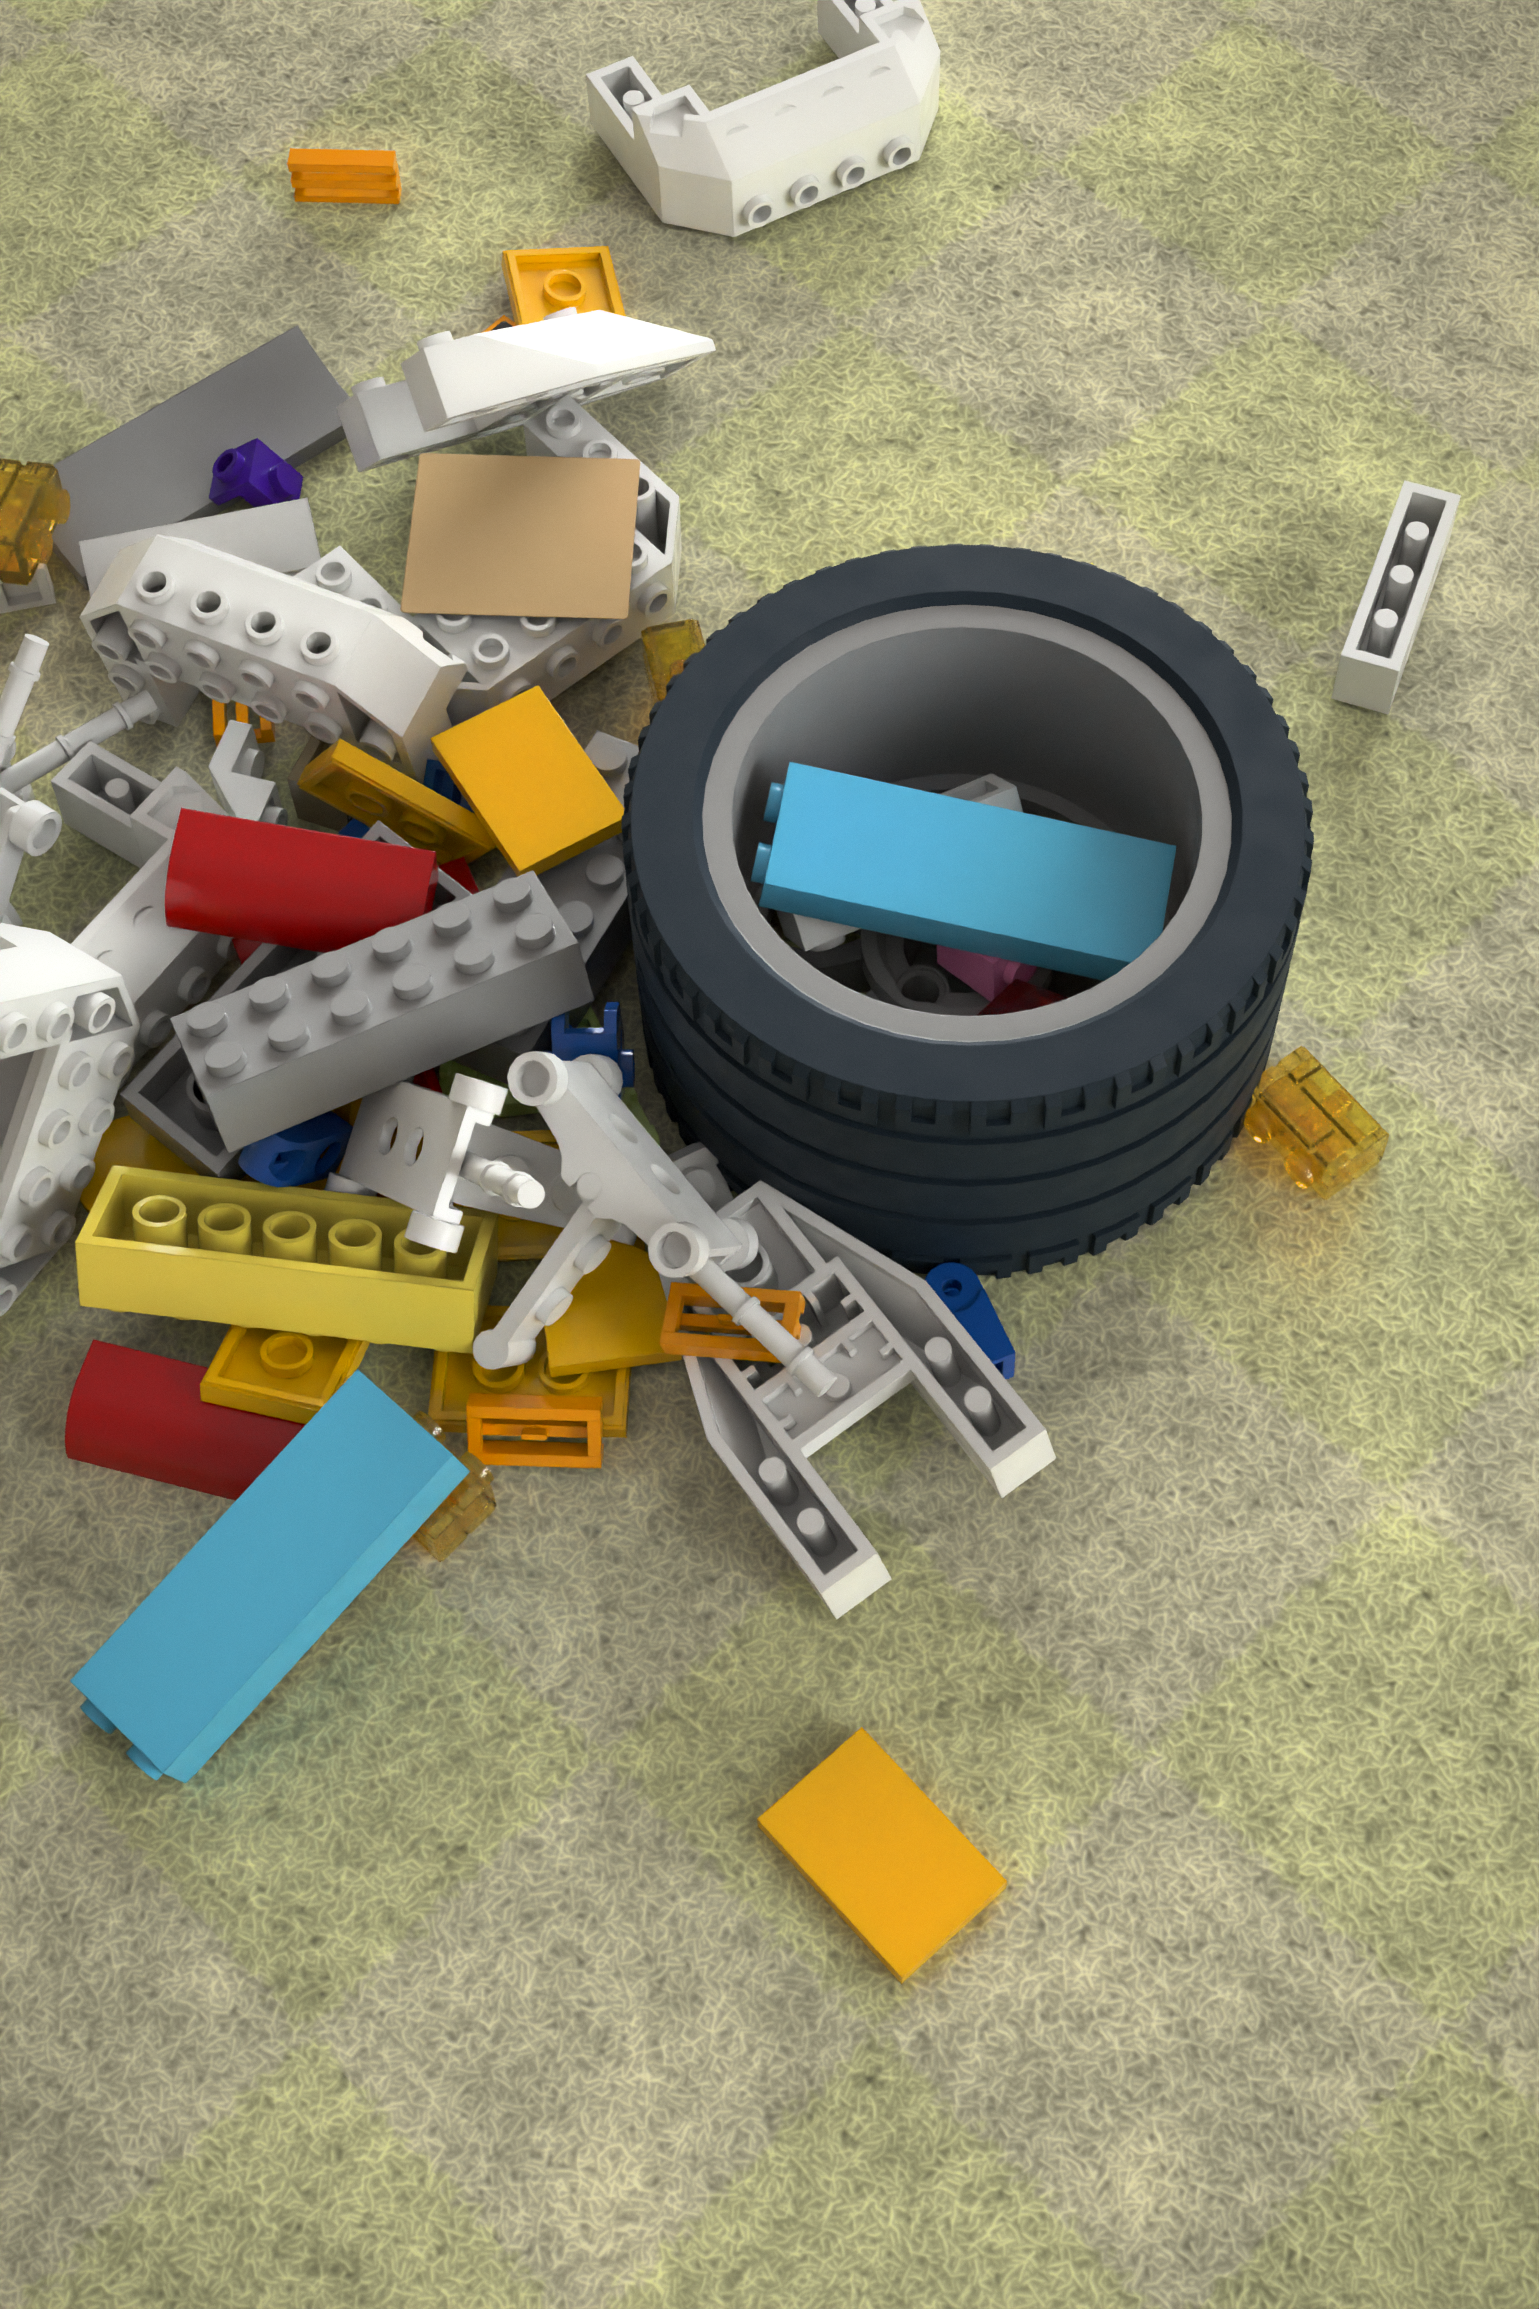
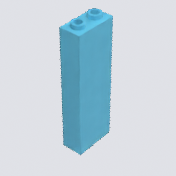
M789 762L784 784L771 782L763 821L775 823L771 845L758 843L751 876L752 882L763 884L758 905L760 907L1102 981L1117 974L1138 958L1163 931L1177 847L1175 845Z
M357 1369L70 1680L87 1697L80 1708L96 1725L108 1734H112L118 1728L133 1743L126 1754L151 1778L158 1780L165 1774L183 1783L188 1782L470 1471L449 1450Z

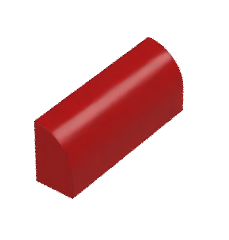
M181 808L167 871L165 889L166 924L169 927L321 953L336 951L373 936L382 929L400 925L431 912L439 877L436 851Z
M93 1339L70 1398L65 1425V1449L67 1457L70 1459L236 1501L306 1424L201 1401L200 1383L208 1367Z

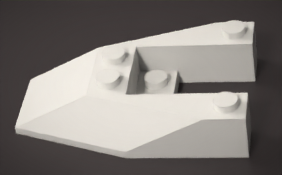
M570 307L545 316L543 318L544 321L478 333L453 340L450 331L423 338L417 342L419 351L400 363L406 380L386 385L383 377H376L360 382L351 387L353 396L338 405L336 409L360 473L416 457L422 453H430L521 426L566 395H569L582 406L665 379L716 351L713 340L602 310L577 314L576 308Z
M760 1180L715 1212L720 1219L737 1217L746 1220L753 1226L758 1235L759 1247L757 1255L751 1264L743 1269L724 1272L740 1287L801 1291L806 1304L804 1314H800L801 1333L800 1339L797 1340L805 1348L810 1347L814 1351V1356L837 1379L827 1392L817 1397L795 1375L790 1376L786 1372L787 1368L782 1363L683 1355V1359L709 1444L837 1620L889 1582L891 1577L877 1551L807 1460L814 1452L911 1383L1001 1498L1054 1461L1056 1456L1045 1427L924 1279ZM659 1273L667 1301L671 1282L697 1284L690 1276L670 1278ZM685 1305L682 1312L706 1315L729 1314L724 1308ZM768 1312L775 1320L783 1319V1313ZM679 1330V1333L755 1338L751 1335Z

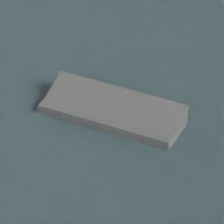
M298 325L17 485L15 488L27 522L82 586L89 590L79 541L214 516L244 499L238 496L219 506L209 499L213 478V465L224 451L231 448L235 449L258 438L295 469L346 439L336 407L350 397L335 380Z

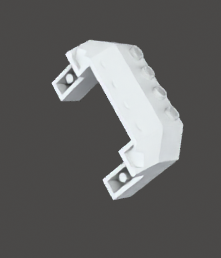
M817 0L818 33L839 59L712 111L707 109L690 85L662 95L633 56L586 74L590 123L662 223L736 237L793 212L810 207L841 192L856 188L889 172L901 169L920 159L939 107L940 49L920 0H897L895 2L892 0Z
M566 395L523 424L527 456L638 459L569 395ZM640 461L629 609L626 619L417 613L412 617L409 613H402L400 610L401 605L341 546H338L293 577L401 616L423 631V639L446 656L453 653L464 661L468 670L446 708L451 725L454 727L539 685L548 700H552L675 614L682 551L679 496Z
M155 535L120 549L80 615V619L92 640V647L102 659L109 673L108 678L116 686L122 700L125 701L144 689L153 698L158 710L139 720L141 722L155 724L157 720L178 727L199 691H201L209 698L220 703H229L230 700L249 706L259 716L270 722L282 723L286 720L305 727L311 735L326 743L334 744L337 740L342 739L422 785L427 759L439 761L433 752L430 738L452 728L446 708L468 670L464 661L453 653L447 656L423 639V631L401 616L190 539Z
M89 741L51 780L66 825L140 868L132 879L71 943L72 946L122 975L141 1023L133 1045L135 1057L130 1069L122 1077L119 1090L127 1082L132 1072V1067L150 1048L159 1046L165 1040L172 1026L170 1018L181 1014L189 1004H195L201 1000L210 986L211 979L228 961L238 958L232 942L233 937L169 927L165 919L167 871L181 808L226 816L230 815L186 771L176 766L160 782L99 745Z
M0 923V1317L9 1310L18 1296L60 1247L69 1240L75 1229L76 1218L74 1214L83 1189L89 1184L94 1175L95 1162L93 1160L102 1134L107 1130L114 1118L115 1107L113 1103L122 1077L128 1072L135 1057L133 1045L141 1025L121 974L50 932Z

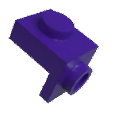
M256 438L235 449L231 448L224 451L217 458L212 469L213 478L209 499L219 506L241 496L253 507L300 499L304 477L261 440Z

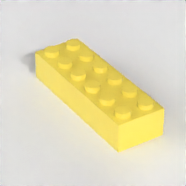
M112 1165L75 1241L80 1306L108 1309L114 1312H134L173 1317L179 1320H200L238 1325L244 1328H265L298 1332L309 1336H330L369 1341L374 1344H395L434 1349L440 1352L473 1354V1343L480 1333L497 1276L498 1213L454 1206L463 1211L460 1224L465 1226L457 1253H452L405 1238L407 1225L414 1209L391 1198L292 1186L274 1187L259 1182Z

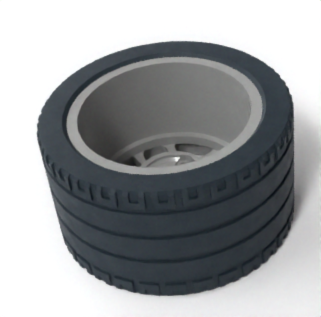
M948 544L928 547L924 545L909 549L883 551L880 554L846 560L845 563L817 570L815 574L801 580L791 581L783 585V588L779 591L768 593L758 599L757 604L746 612L737 613L728 620L729 624L724 629L716 630L706 639V645L700 652L693 653L683 663V672L674 675L666 685L667 695L665 699L654 704L649 713L650 725L643 727L638 737L639 752L638 755L631 758L628 768L629 783L625 784L623 795L625 809L621 826L622 847L647 1057L650 1068H653L654 1083L657 1091L662 1094L665 1100L666 1112L671 1122L678 1123L679 1135L686 1146L701 1142L718 1159L719 1163L716 1166L726 1180L730 1192L734 1190L740 1195L761 1180L912 1273L928 1274L936 1266L949 1262L963 1264L972 1269L976 1275L995 1274L996 1279L1009 1278L1012 1272L1026 1270L1027 1274L1042 1272L1043 1266L1061 1262L1063 1266L1075 1263L1078 1260V1256L1087 1252L1092 1256L1106 1251L1108 1243L1118 1238L1126 1241L1137 1235L1139 1227L1144 1223L1151 1226L1163 1218L1164 1209L1172 1203L1180 1205L1189 1197L1193 1184L1201 1185L1209 1177L1211 1166L1217 1160H1223L1228 1153L1232 1138L1239 1136L1244 1127L1246 1116L1255 1104L1273 1042L1306 899L1312 867L1311 855L1314 846V832L1311 831L1310 826L1313 815L1312 800L1307 798L1309 788L1307 775L1298 768L1300 752L1297 744L1288 739L1290 728L1285 718L1275 713L1272 707L1273 698L1268 690L1258 686L1256 683L1257 675L1248 665L1239 662L1233 655L1234 650L1225 641L1218 640L1208 626L1203 622L1195 621L1176 603L1166 601L1158 596L1157 592L1148 587H1141L1126 580V577L1115 572H1107L1097 568L1096 565L1063 558L1061 555L1031 551V549L999 547L988 544ZM789 762L936 794L944 793L992 773L1017 787L1023 813L1177 846L1163 931L1138 958L1105 981L1037 966L1035 973L1025 985L1018 989L1012 988L995 1004L937 963L936 944L861 928L854 931V933L861 936L860 939L825 951H804L800 948L788 946L770 926L775 910L758 906L763 884L751 881L758 843L770 845L772 843L775 823L763 821L771 782L784 784ZM859 992H868V993H867L866 995H863V994H861V993H859ZM1049 997L1060 998L1065 1000L1053 1003Z

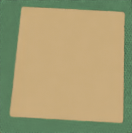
M420 454L401 612L626 619L629 609L640 460Z

